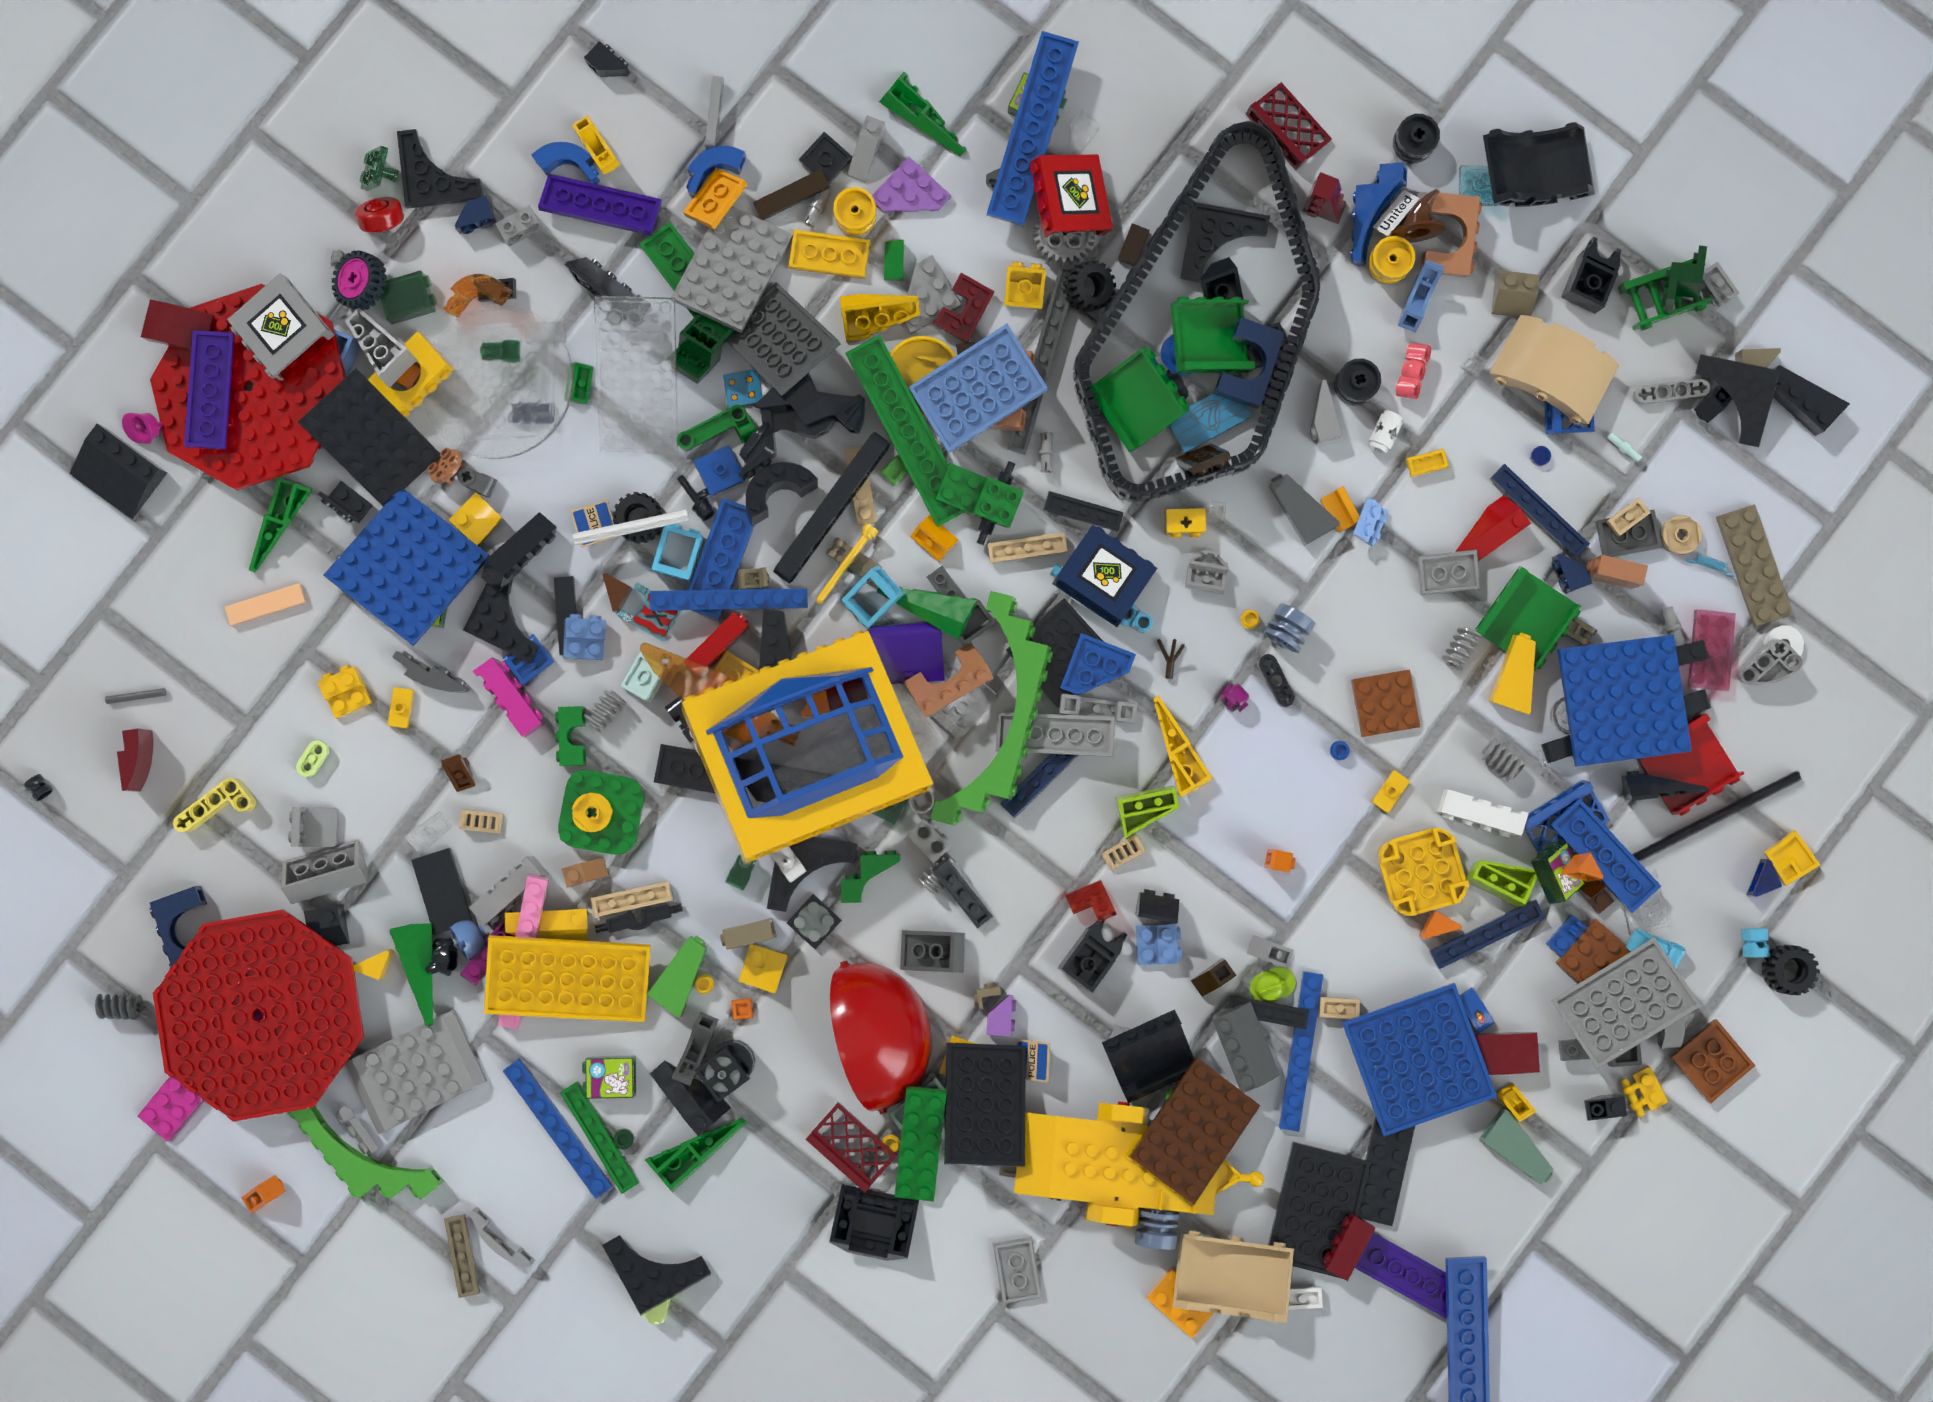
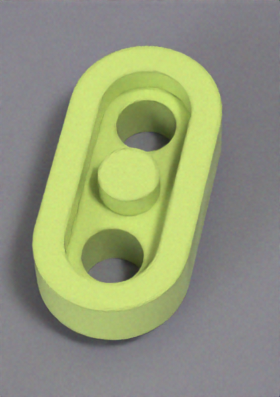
M319 740L311 742L297 762V772L304 777L315 775L329 754L328 745ZM318 747L322 748V752L320 754L317 753ZM307 764L311 765V769L309 771L306 769Z

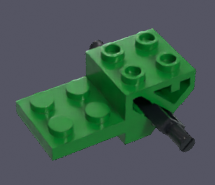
M1008 461L1005 471L1000 472L997 480L991 477H983L949 463L935 500L981 519L978 528L981 532L976 543L984 546L987 535L992 534L995 524L1010 528L1024 491L1011 486L1014 478L1011 474L1016 465L1011 461Z

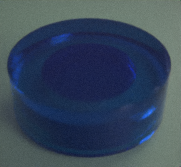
M1538 446L1532 450L1530 459L1534 465L1544 466L1551 460V452L1545 446Z

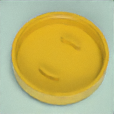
M915 336L905 339L890 352L907 387L956 357L948 345L939 339L929 336ZM913 396L920 412L922 413V415H925L920 405L916 401L915 397Z

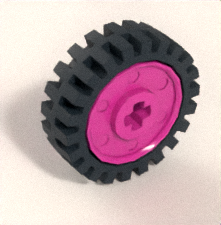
M360 250L351 251V254H345L346 258L342 257L340 259L341 264L337 263L336 268L338 270L333 271V275H335V278H332L331 281L334 283L332 285V290L335 291L333 295L340 304L348 308L368 310L370 306L376 305L375 300L379 301L381 299L379 294L383 295L384 293L382 287H386L387 284L384 282L387 279V275L384 274L386 268L383 267V262L372 254Z

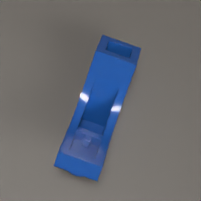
M553 142L540 147L531 154L546 175L558 166L570 164L581 169L591 183L598 184L600 182L597 177L599 172L593 166L594 160L592 156L576 144Z
M716 146L700 153L688 168L689 175L693 177L689 178L686 186L689 196L694 198L706 177L715 168L728 170L740 175L747 158L745 151L731 146Z

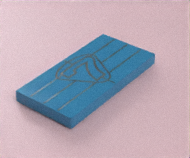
M1211 394L1189 406L1190 411L1172 423L1169 428L1185 454L1252 417V414L1246 405Z

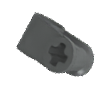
M470 468L461 469L457 475L458 481L463 486L487 498L491 497L498 481ZM470 474L472 479L466 481L464 479V476H469Z

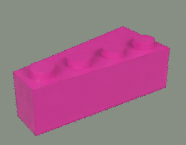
M492 657L473 670V673L476 677L481 676L484 679L483 686L492 695L495 694V702L503 711H507V718L522 737H527L545 724L542 721L544 716L539 709L533 708L531 705L533 701L527 693L523 694L520 689L521 683L516 677L512 678L509 674L510 668L504 661L501 662Z

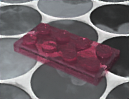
M1694 610L1692 643L1704 640L1709 659L1690 664L1689 688L1729 691L1736 613Z

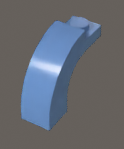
M1426 259L1408 295L1398 326L1416 333L1423 320L1433 290L1444 271V266Z

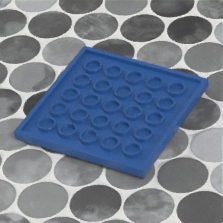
M402 489L391 497L323 576L414 647L484 566L485 560L490 555L414 496Z
M1674 634L1557 650L1575 767L1692 751Z
M1455 983L1341 1022L1383 1136L1497 1097Z

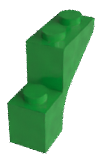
M887 850L882 855H877L876 851H865V855H860L861 879H857V875H845V879H841V903H861L865 884L871 878L897 864L900 861V854H896V850Z

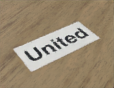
M1403 190L1373 228L1389 236L1391 231L1396 228L1420 198Z

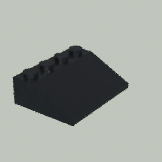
M587 257L567 261L564 264L579 284L634 327L649 310L646 305L647 301L642 296L632 294V289L624 282L622 284L616 281L617 277L610 271H603L601 269L602 265L595 259L589 260Z
M96 424L85 438L69 474L126 516L133 519L168 472L109 429Z

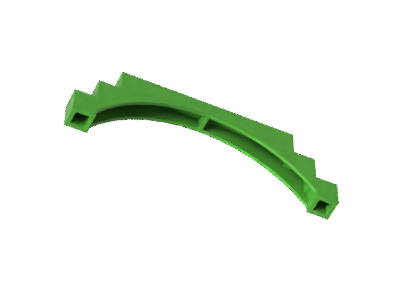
M990 591L986 610L994 615L1007 637L1016 668V704L1007 737L995 758L979 777L958 793L942 801L935 800L931 820L956 826L957 822L960 823L963 812L960 811L961 807L984 813V810H987L989 807V794L1010 800L1012 796L1016 795L1018 787L1015 785L1016 779L1022 773L1023 766L1020 764L1022 758H1025L1028 747L1025 745L1027 739H1030L1033 728L1030 726L1032 720H1035L1038 709L1035 707L1037 701H1040L1043 690L1040 688L1042 681H1046L1048 671L1045 669L1047 662H1051L1053 652L1050 651L1051 647L1048 645L1029 641L1035 633L1034 623L1012 616V613H1016L1018 602H1016V598L1013 596Z
M316 1106L287 1112L291 1118H295L298 1121L300 1130L304 1134L309 1135L312 1139V1145L323 1153L325 1162L334 1167L336 1176L341 1181H345L350 1194L358 1199L378 1184L380 1193L389 1199L409 1185L411 1193L421 1200L444 1182L432 1166L428 1169L402 1168L379 1162L364 1155L338 1136L327 1124Z

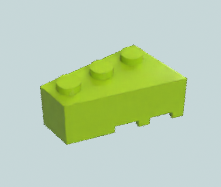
M1173 785L1115 797L1122 834L1125 838L1180 808L1177 791Z
M1479 860L1472 864L1466 880L1516 907L1526 905L1541 870Z

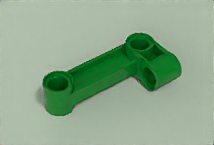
M736 404L698 425L680 432L677 436V444L682 450L690 451L732 428L736 430L743 444L747 442L752 433L756 432L757 429L746 409L742 405ZM736 410L743 411V416L740 419L733 417V413ZM690 437L691 443L684 446L681 444L682 438Z

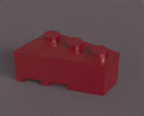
M1320 172L1309 192L1302 211H1305L1308 216L1314 218L1318 216L1339 224L1346 206V201L1343 200L1344 194L1340 193L1342 188L1339 179Z

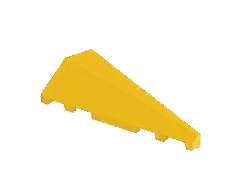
M1158 695L1153 701L1178 794L1181 798L1209 783L1213 777Z

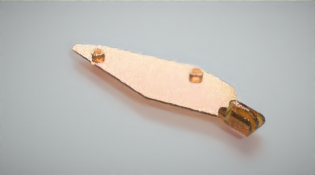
M648 643L640 645V651L653 672L683 701H685L684 698L687 696L704 694L703 691L708 688H720L724 682L733 680V682L738 681L735 677ZM663 659H668L669 662H668V663H663L662 660H663ZM771 711L751 719L760 739L783 730L780 720ZM745 721L723 730V734L748 744L753 742ZM801 730L777 740L795 746V741L798 739V734Z

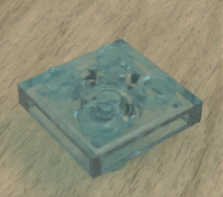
M1461 165L1459 167V195L1481 196L1480 203H1482V206H1498L1493 202L1492 189L1487 188L1491 186L1488 166Z

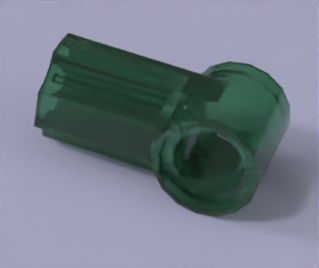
M503 340V342L482 343L480 346L481 358L484 361L502 360L507 363L520 362L521 342L518 340Z

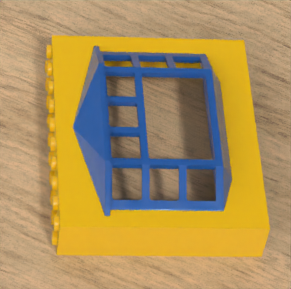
M862 630L855 632L851 635V638H839L830 646H818L814 652L809 654L808 652L800 653L796 656V659H784L778 662V665L775 667H763L759 670V673L754 675L748 673L741 676V680L735 682L729 680L724 682L720 688L715 689L711 687L704 690V694L699 696L693 694L684 698L682 713L744 864L924 793L933 785L869 631L864 633ZM861 678L870 699L851 704L848 701L842 683ZM836 687L843 707L820 715L812 695ZM806 698L813 719L790 727L782 707ZM872 705L881 726L861 731L853 710ZM776 710L783 730L760 739L751 719ZM846 713L867 762L783 795L763 745ZM745 721L753 742L730 752L723 735V730ZM884 733L893 754L873 759L865 738ZM752 749H757L764 770L742 780L734 759ZM767 776L776 798L753 808L745 787Z

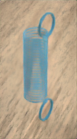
M1700 553L1696 557L1698 561L1690 562L1689 559L1685 560L1689 563L1709 566V568H1714V570H1720L1725 576L1734 577L1733 574L1724 571L1726 568L1725 562H1718L1719 560L1705 555L1702 556Z

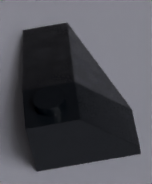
M1639 770L1628 771L1627 775L1621 776L1624 799L1630 801L1659 798V795L1675 796L1676 793L1690 794L1708 791V787L1639 774Z
M665 1060L650 1075L682 1118L699 1137L724 1115L731 1106L725 1099L717 1102L707 1087L699 1080L693 1079L689 1086L672 1079L676 1066Z

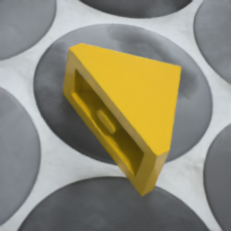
M393 949L386 950L353 965L354 971L377 980L384 979L394 954Z
M1513 1083L1496 1093L1505 1109L1519 1123L1536 1112Z

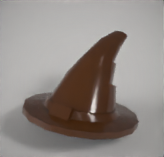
M1435 189L1426 194L1409 212L1404 224L1392 230L1389 236H1399L1405 238L1409 243L1428 240L1441 234L1445 229L1443 223L1432 221L1429 215L1430 205L1440 191Z

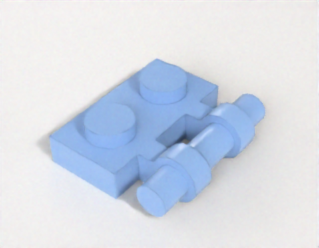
M1367 498L1353 535L1374 547L1376 541L1380 539V531L1383 524H1386L1388 510L1382 508L1374 499Z

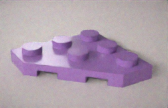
M908 157L877 189L872 197L876 206L883 213L896 211L919 212L926 210L939 211L951 198V194L914 160Z

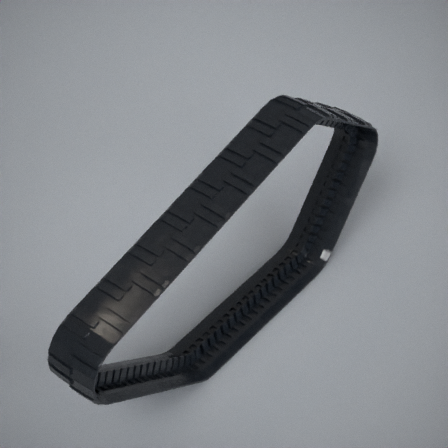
M1246 121L1236 123L1222 130L1209 147V152L1205 154L1203 160L1189 178L1188 185L1186 184L1183 191L1176 198L1167 213L1168 216L1164 218L1162 224L1156 229L1146 246L1147 249H1144L1141 257H1139L1125 279L1126 281L1123 282L1120 289L1113 296L1105 309V314L1103 313L1099 322L1093 327L1075 358L1073 365L1074 389L1086 419L1090 440L1093 441L1098 456L1102 478H1105L1109 488L1121 500L1125 499L1128 502L1135 503L1156 497L1161 498L1174 494L1178 490L1192 486L1197 487L1210 483L1214 479L1242 473L1248 470L1252 464H1255L1264 454L1272 433L1271 429L1276 424L1281 410V402L1285 396L1284 392L1289 387L1294 373V366L1298 359L1297 356H1299L1307 336V329L1311 322L1310 319L1313 318L1320 299V272L1318 267H1316V259L1312 255L1305 223L1298 209L1297 197L1287 173L1285 158L1282 156V148L1279 146L1274 134L1258 122ZM1249 143L1252 146L1255 145L1257 150H1260L1259 152L1262 157L1267 155L1263 158L1264 164L1271 163L1270 166L1266 167L1267 173L1274 172L1273 175L1269 176L1270 182H1277L1271 187L1273 191H1279V193L1274 194L1275 200H1282V202L1277 204L1278 210L1285 209V211L1280 213L1281 219L1288 218V220L1283 222L1284 228H1291L1285 231L1287 237H1293V239L1288 240L1289 246H1296V248L1291 249L1292 256L1299 255V257L1294 259L1295 265L1302 264V266L1296 268L1298 274H1305L1299 277L1300 282L1307 283L1302 285L1303 292L1301 298L1304 299L1300 300L1299 305L1307 309H1297L1296 314L1303 318L1294 317L1293 323L1300 327L1291 326L1289 331L1297 336L1288 335L1286 340L1294 345L1285 344L1283 350L1290 354L1282 353L1280 359L1287 363L1279 362L1277 368L1284 371V373L1275 371L1274 377L1280 381L1272 380L1270 385L1278 391L1269 389L1267 394L1275 400L1266 398L1264 402L1265 405L1272 409L1262 408L1261 414L1268 418L1259 417L1258 423L1265 427L1256 426L1254 431L1262 436H1252L1251 441L1259 444V446L1250 443L1245 451L1238 454V458L1237 455L1231 457L1232 465H1230L1229 461H1226L1227 464L1222 466V468L1213 466V470L1208 468V472L1201 475L1196 473L1194 474L1195 476L1186 470L1184 471L1185 479H1183L1181 473H1176V482H1174L1170 475L1165 477L1167 485L1160 478L1156 480L1157 488H1155L1153 481L1147 482L1148 490H1146L1144 483L1135 484L1126 481L1120 470L1116 471L1119 469L1117 463L1109 465L1116 458L1114 454L1106 455V453L1113 451L1112 445L1103 446V444L1110 442L1109 436L1100 437V435L1107 432L1106 426L1097 427L1103 424L1104 420L1103 417L1094 418L1101 414L1100 408H1091L1098 405L1097 399H1088L1095 396L1094 389L1086 391L1087 388L1093 385L1091 380H1083L1090 378V366L1097 355L1092 350L1099 352L1101 346L1095 341L1101 344L1105 343L1106 338L1100 333L1109 336L1112 332L1105 325L1114 328L1117 322L1111 317L1118 320L1121 318L1122 314L1116 309L1124 312L1127 308L1121 300L1129 304L1133 298L1127 293L1135 296L1138 290L1132 285L1141 287L1143 282L1137 276L1142 279H1146L1148 276L1143 269L1151 271L1153 265L1148 261L1156 263L1158 257L1152 252L1158 255L1162 254L1164 250L1159 245L1166 247L1169 243L1164 237L1171 239L1174 235L1168 228L1176 231L1179 227L1173 220L1182 223L1184 217L1180 213L1187 215L1189 209L1185 205L1192 207L1195 202L1189 196L1197 199L1200 195L1194 188L1202 191L1205 187L1199 180L1207 183L1210 177L1206 173L1212 175L1215 171L1210 164L1216 167L1220 164L1221 161L1215 156L1223 159L1226 153L1221 149L1228 152L1231 147L1237 144Z

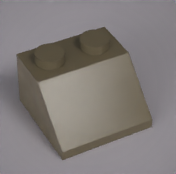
M1501 270L1495 276L1491 314L1520 317V315L1531 316L1538 295L1540 275Z

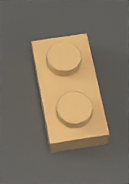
M1638 497L1608 519L1606 523L1616 536L1619 537L1651 512Z
M1320 997L1318 1017L1352 1019L1360 1014V999Z

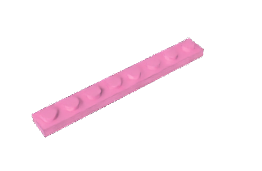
M530 874L527 876L515 937L537 938L549 879ZM500 1015L498 1025L517 1030L521 1016Z

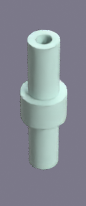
M1613 432L1607 437L1608 440L1618 447L1621 453H1626L1637 463L1642 458L1639 453L1631 448V444L1626 440L1622 441Z

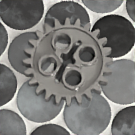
M1037 217V223H1034L1032 234L1035 237L1033 244H1038L1036 247L1037 251L1042 250L1041 257L1048 255L1047 261L1053 258L1055 265L1058 261H1061L1062 266L1065 265V261L1072 265L1073 259L1079 263L1080 256L1085 259L1087 253L1091 252V246L1095 242L1093 240L1096 233H1093L1094 231L1054 232L1047 238H1044L1041 228V217ZM1050 242H1057L1058 245H1052ZM1074 242L1077 246H1072L1069 243Z

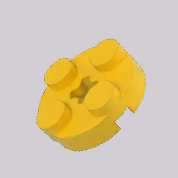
M597 793L581 795L572 807L575 825L586 832L603 830L608 826L613 815V809L608 799ZM589 808H596V817H588L589 811L587 810Z

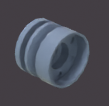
M1280 603L1274 613L1275 618L1280 622L1269 621L1268 625L1271 628L1266 627L1263 633L1279 647L1299 653L1301 647L1298 644L1303 645L1305 643V640L1299 634L1310 635L1316 623L1301 611Z
M1140 1207L1139 1215L1143 1217H1139L1138 1223L1145 1227L1136 1229L1135 1244L1153 1249H1175L1178 1235L1175 1232L1169 1231V1229L1178 1227V1222L1173 1220L1179 1219V1212Z

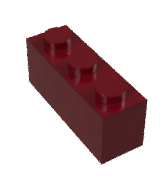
M1350 1213L1349 1217L1346 1216L1341 1225L1343 1227L1342 1231L1334 1237L1332 1242L1334 1246L1330 1252L1326 1253L1323 1259V1267L1327 1271L1347 1282L1375 1230L1372 1224Z

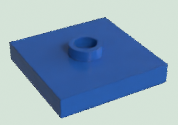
M729 445L693 461L709 496L727 490L746 480L738 475L741 469Z

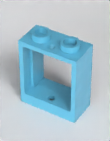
M678 524L664 526L651 569L657 573L691 582L704 541L703 535H700L701 532L691 528L689 531L683 530L682 526ZM670 532L696 540L687 571L660 564Z
M877 565L868 571L842 601L845 603V607L858 617V621L863 626L870 628L905 593ZM870 579L890 598L873 617L853 598Z

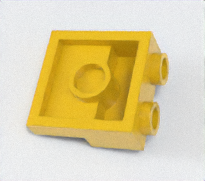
M1012 261V265H1008L1004 305L1042 309L1046 268H1042L1043 264L1031 263V267L1023 266V262Z
M343 666L339 668V673L335 675L332 673L321 676L322 680L317 682L335 719L373 703L358 667Z

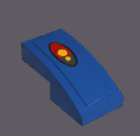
M1473 988L1460 994L1467 1017L1478 1034L1495 1024Z

